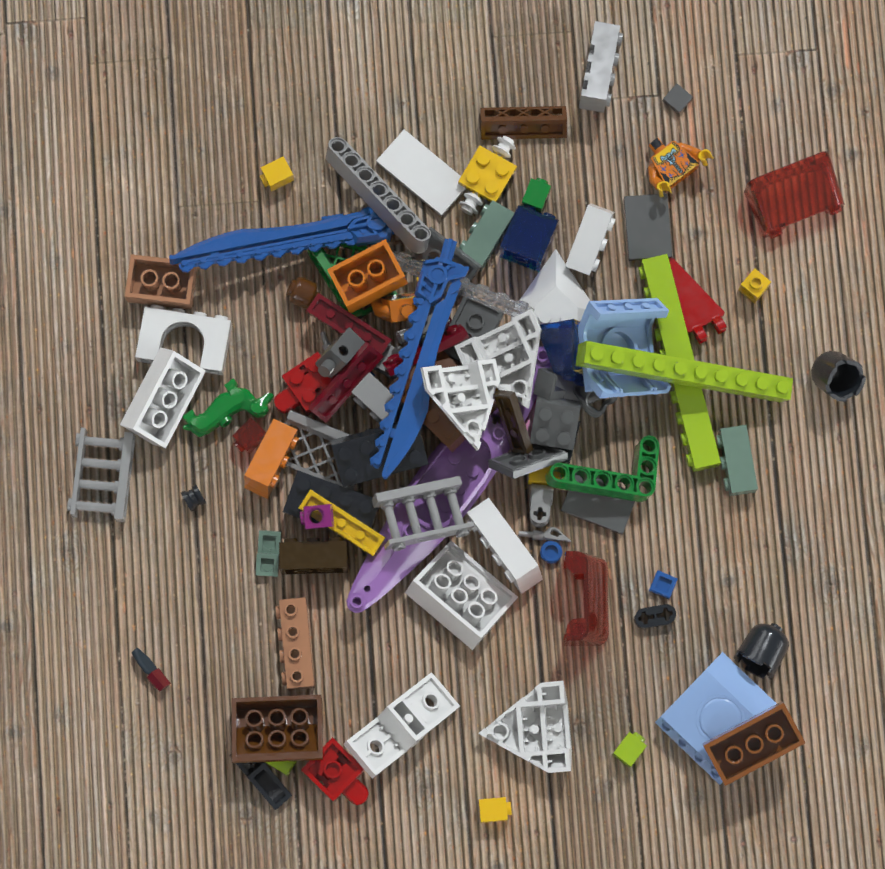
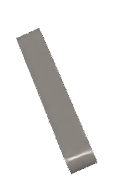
M340 137L332 138L328 143L326 153L328 163L412 252H425L431 236L429 228L346 140Z

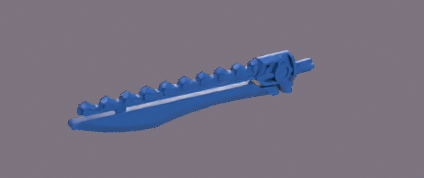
M366 207L359 212L305 224L239 229L196 243L175 255H170L169 261L172 265L179 264L182 272H189L194 267L207 270L213 264L225 267L231 261L244 264L250 258L262 261L270 255L281 258L285 253L289 252L299 255L308 249L311 252H318L322 247L336 249L340 244L362 247L375 245L385 239L387 242H391L392 235L395 233L371 207Z
M450 238L444 239L440 257L423 262L414 294L415 297L413 298V303L416 305L417 310L408 316L409 323L413 326L403 333L404 340L408 344L399 351V357L403 362L394 369L395 376L399 379L389 386L390 394L392 393L394 396L384 404L385 412L387 411L389 416L380 422V429L384 431V434L375 440V446L379 449V452L370 458L371 465L379 469L389 438H393L382 471V478L384 480L389 477L405 457L423 425L429 408L430 395L425 391L420 368L435 366L438 348L446 324L462 287L460 280L465 278L469 272L468 266L464 267L462 264L452 261L457 241H453ZM450 284L446 297L444 300H442L447 290V287ZM435 305L397 427L393 429L431 307Z

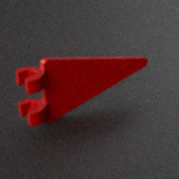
M669 258L687 332L694 333L698 344L707 341L706 338L708 336L702 327L713 323L718 335L725 332L727 326L721 318L725 314L723 309L674 258Z

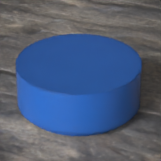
M555 541L545 542L540 550L542 560L549 564L558 562L562 556L560 544Z

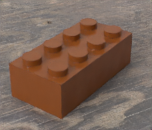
M781 701L704 742L703 746L722 782L727 786L805 744V741L787 707Z

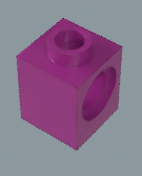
M332 504L303 507L304 511L300 512L301 525H305V529L334 527ZM315 510L322 513V520L319 523H314L311 520V514Z

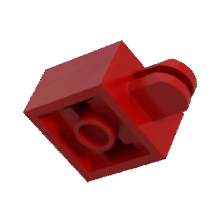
M316 352L282 375V380L287 388L278 393L274 398L275 407L279 412L283 414L289 413L290 410L300 405L307 416L313 413L308 407L335 378V375L332 378L323 377L318 372L315 362L321 356L319 352Z
M333 737L323 746V760H310L301 769L333 802L342 794L354 805H362L368 799V789L358 779L365 770Z

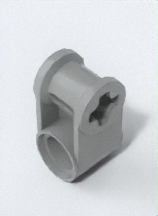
M532 484L530 521L532 525L538 528L546 526L550 519L554 488L549 485ZM538 512H542V520H537L535 515H538Z

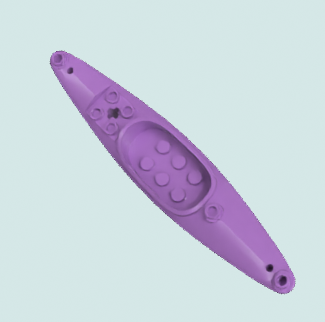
M546 346L538 348L529 409L518 402L524 422L537 398V395L533 392L538 368L550 367L552 363V351ZM498 409L489 416L486 429L482 431L479 450L476 451L466 439L452 453L441 442L428 457L429 464L419 469L408 487L460 476L462 485L457 491L456 497L463 518L496 473L495 470L489 468L488 460L506 454L510 450ZM499 417L501 424H499L498 422L496 423V425L493 424L492 418ZM444 494L436 495L435 501L443 528L455 526L447 496H444ZM423 498L415 499L414 506L421 531L434 530L426 500H423ZM402 502L397 503L393 511L400 536L413 535L406 507ZM386 520L380 531V534L386 538L374 556L368 553L346 601L349 610L354 613H360L377 602L418 566L444 538L407 545L405 549L400 551H393V549L385 550V544L388 540L392 539Z

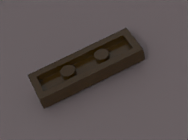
M498 390L493 395L511 452L528 454L533 448L516 393Z

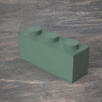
M492 200L490 205L486 204L480 213L482 218L478 223L474 222L469 230V234H471L467 241L463 240L459 246V249L482 265L479 270L480 272H482L515 218L513 211Z
M747 425L721 428L718 432L719 435H716L717 448H721L722 451L720 467L721 470L725 469L726 478H723L725 491H729V496L755 493L758 490Z

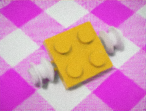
M507 136L497 137L498 146H492L495 153L479 145L458 181V184L472 191V193H464L465 202H459L462 206L460 209L466 214H478L476 210L477 205H483L480 196L490 202L492 200L497 202L517 169L516 165L504 159L511 158L510 149H516L511 138Z

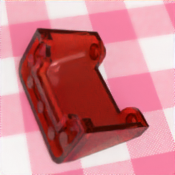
M827 151L817 153L756 177L747 183L744 194L764 238L769 236L771 239L783 234L782 230L786 226L821 212L830 213V215L837 214L843 210L842 208L845 205Z
M565 551L563 569H568L572 572L574 580H584V618L572 619L568 623L566 634H564V646L603 645L609 635L607 563L604 559L587 553Z

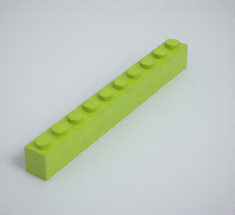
M664 254L642 259L638 272L640 279L645 281L646 287L643 288L645 298H658L669 310L666 318H655L656 329H654V336L656 342L660 341L662 348L659 350V354L694 360L668 255ZM671 383L672 391H670V398L672 404H676L678 412H675L677 425L682 426L683 433H680L682 445L687 446L688 454H686V461L688 467H692L693 472L718 467L721 461L702 388Z
M591 341L578 344L575 365L775 402L791 400L793 378Z

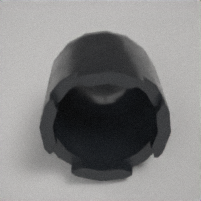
M837 351L822 353L816 358L811 369V377L815 385L836 401L846 402L853 395H859L866 381V377L863 375V366Z
M771 623V625H755L734 655L735 661L737 663L742 661L747 665L745 670L762 679L767 675L772 680L789 648V641L782 632L783 629L774 623Z

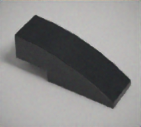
M265 762L236 763L275 810L292 797V794Z

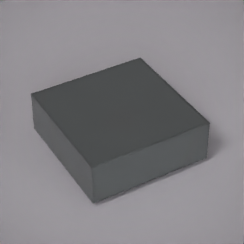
M676 84L662 101L679 114L693 99V96L679 84Z

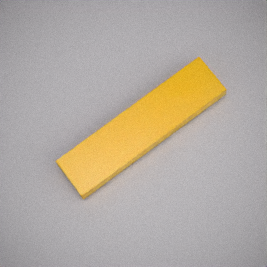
M310 489L299 509L304 511L303 507L332 504L334 527L328 528L374 556L386 537ZM315 510L312 512L311 517L320 522L322 520V513Z

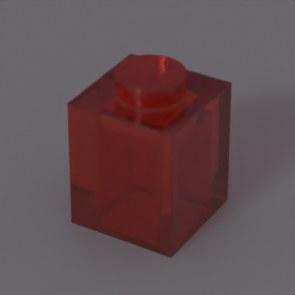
M250 417L232 435L235 440L233 445L241 453L246 451L250 454L262 442L266 432Z

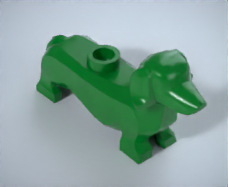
M233 378L224 385L227 392L217 396L204 413L196 416L195 412L190 410L182 416L187 423L182 427L184 430H190L196 436L202 437L211 433L219 426L222 428L228 426L233 420L231 417L239 411H247L255 418H263L269 412L268 404L274 398V394L267 393L256 399L248 389L238 388V384Z

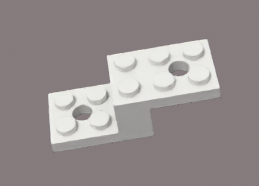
M431 672L388 705L377 718L353 735L343 745L373 779L416 745L429 731L455 712L460 705ZM425 698L431 699L434 703V707L428 706L425 702ZM370 744L377 745L379 752L372 751Z

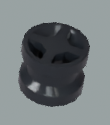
M196 484L192 486L191 490L181 492L191 512L195 510L196 506L206 504Z

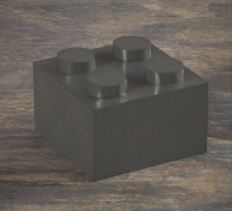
M537 395L530 438L531 443L573 450L581 401L570 399L549 401Z

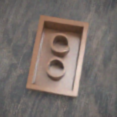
M131 254L125 298L129 303L192 310L198 267H194L189 272H182L179 264H170L168 258Z

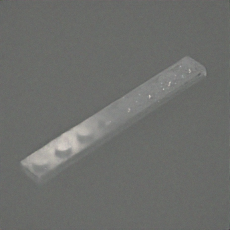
M392 250L402 271L416 277L420 276L425 260L412 259L411 255L406 252ZM466 277L460 280L462 287L458 294L512 317H516L530 309H533V312L535 310L524 301H515L510 299L505 293H496L489 290L490 288L486 285H476L471 283Z

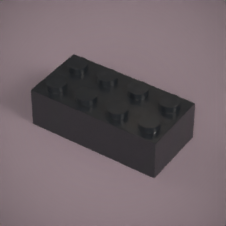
M398 422L394 423L393 429H396ZM380 427L331 440L343 487L382 477V471L393 438H389L379 469L374 468L370 463V458L379 452V449L375 446V440L384 434ZM420 431L405 457L391 474L429 464Z
M297 470L283 509L284 513L300 518L302 510L299 509V506L311 489L373 529L380 507H373V497ZM311 517L314 523H319V521Z

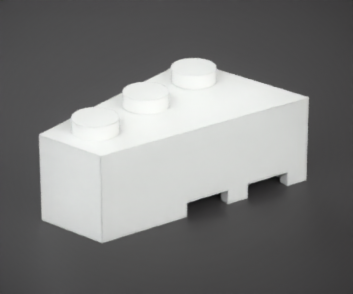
M591 203L587 206L567 259L566 267L590 275L592 271L596 272L600 262L597 257L599 251L604 252L608 239H605L607 231H612L616 220L613 218L615 212Z

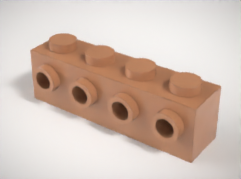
M306 597L279 600V606H275L276 618L281 619V628H277L278 640L283 641V650H279L280 662L285 663V672H281L283 686L287 685L288 690L315 688Z

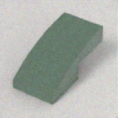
M259 530L256 560L257 576L278 577L279 542H281L282 531Z

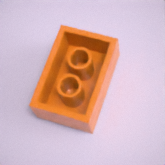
M386 239L327 269L349 313H353L408 284Z

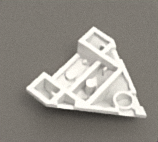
M556 249L513 308L511 321H513L512 318L533 309L541 330L576 331L575 327L578 328L580 323L578 321H581L590 299L570 269L565 266L566 263Z
M533 309L512 318L513 321L486 334L472 337L454 346L462 365H469L479 360L496 359L500 376V383L497 389L515 392L518 402L528 409L530 407L541 328Z
M496 359L479 360L469 365L442 368L441 365L420 368L425 391L475 450H479L482 431L486 429L493 406V394L500 383Z
M564 681L540 683L478 734L548 773L571 771L572 745Z

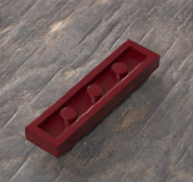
M320 293L316 295L306 310L308 314L339 334H342L350 327L364 342H368L382 355L392 342V339Z
M461 324L449 326L443 333L437 353L468 339L469 335L466 329ZM423 343L419 344L413 365L418 362ZM393 354L382 364L386 372L393 376L395 375L394 369L403 360L399 357V354Z
M365 342L308 408L327 423L352 394V390L374 369L384 356L368 342Z

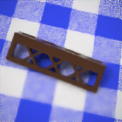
M566 106L480 108L481 140H494L497 137L503 136L511 139L567 138ZM485 115H494V117H485Z

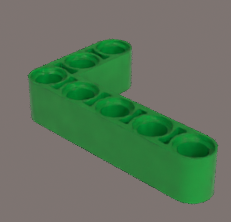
M649 435L643 437L635 446L632 475L556 463L546 473L545 480L553 488L644 502L655 491L659 442L655 437ZM643 444L648 445L651 452L646 451L643 448ZM641 465L648 467L649 473L644 472L641 469ZM553 471L559 472L562 479L555 478ZM574 475L582 477L583 483L577 482ZM596 479H601L604 482V486H599ZM617 482L623 483L626 490L620 489ZM639 486L645 487L647 494L642 493L639 490Z

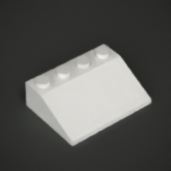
M452 541L418 574L405 592L472 650L518 598V596Z

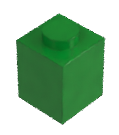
M531 178L521 207L542 214L551 191V185H548V182L544 179L536 178L535 180Z

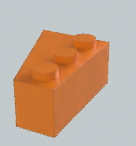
M273 419L244 475L245 489L266 499L269 498L273 488L276 487L282 468L285 469L290 458L288 455L291 449L295 450L299 442L297 429Z

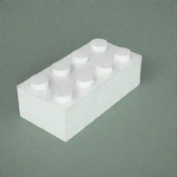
M160 347L120 425L149 443L166 448L206 371L175 351Z

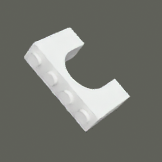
M151 305V307L144 308L135 355L138 362L152 364L160 347L162 348L167 334L175 328L187 326L196 329L204 337L200 368L204 369L205 373L224 374L232 330V322L228 320V317L222 315H215V318L207 317V314L202 312L188 314L185 313V310L173 308L172 311L164 310V307L159 305Z

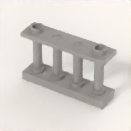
M81 428L80 433L76 434L75 446H78L73 494L72 498L68 499L67 511H70V515L73 518L78 517V510L111 513L116 522H126L136 436L133 432H124V438L121 437L120 439L87 436L88 431L86 428ZM86 445L119 448V451H122V457L117 461L85 458ZM92 467L116 470L120 472L119 481L113 483L82 480L83 468ZM81 488L114 491V494H117L116 502L103 504L79 501Z
M456 476L376 493L372 499L373 507L384 509L392 537L385 544V550L393 549V551H400L405 549L407 545L454 535L457 538L467 536L474 527V523L463 522L456 493L462 485L461 477ZM444 494V496H447L455 526L443 528L435 501L436 495ZM423 498V500H426L434 530L421 531L414 506L415 499ZM401 502L406 507L413 535L404 537L400 536L393 511L394 504Z

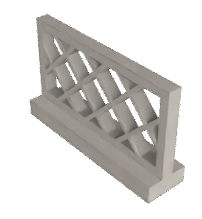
M290 410L286 424L299 428L302 437H299V440H304L308 451L296 455L295 451L291 449L294 457L289 458V461L295 459L297 465L288 461L287 466L342 486L338 477L339 472H336L332 462L335 457H330L326 446L331 444V440L349 436L350 434ZM303 430L308 431L310 433L305 435ZM315 434L319 436L322 445L310 449L306 437ZM323 438L329 440L330 442L325 443ZM324 448L328 459L316 464L312 452ZM309 453L314 465L303 468L298 458ZM330 462L334 474L327 477L322 476L318 466ZM315 468L317 473L310 471V469ZM335 476L337 481H334L330 478ZM356 484L346 486V488L354 490Z

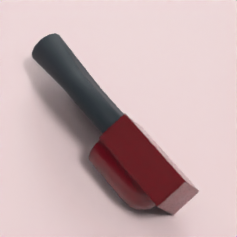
M139 648L131 652L138 665L148 675L146 677L155 689H158L160 692L171 684L161 670L157 669L151 659Z

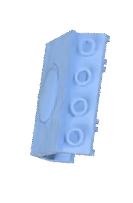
M658 298L589 301L578 326L579 344L591 341L654 353L652 325L655 318H666L669 310ZM582 367L585 392L594 391L599 398L657 395L669 393L671 388L668 382Z
M722 652L655 723L720 785L723 782L703 743L777 703Z

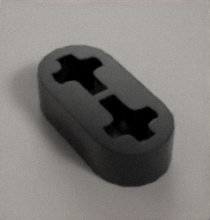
M669 604L642 608L636 612L634 622L641 629L669 625L676 618V610ZM663 609H667V612L672 613L668 621H665L664 617L657 618V614H662ZM642 613H645L646 616L653 615L654 619H649L647 624H643V621L638 620Z

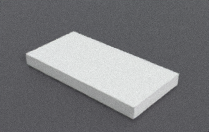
M405 129L376 160L378 165L441 217L467 189L458 184L461 176Z

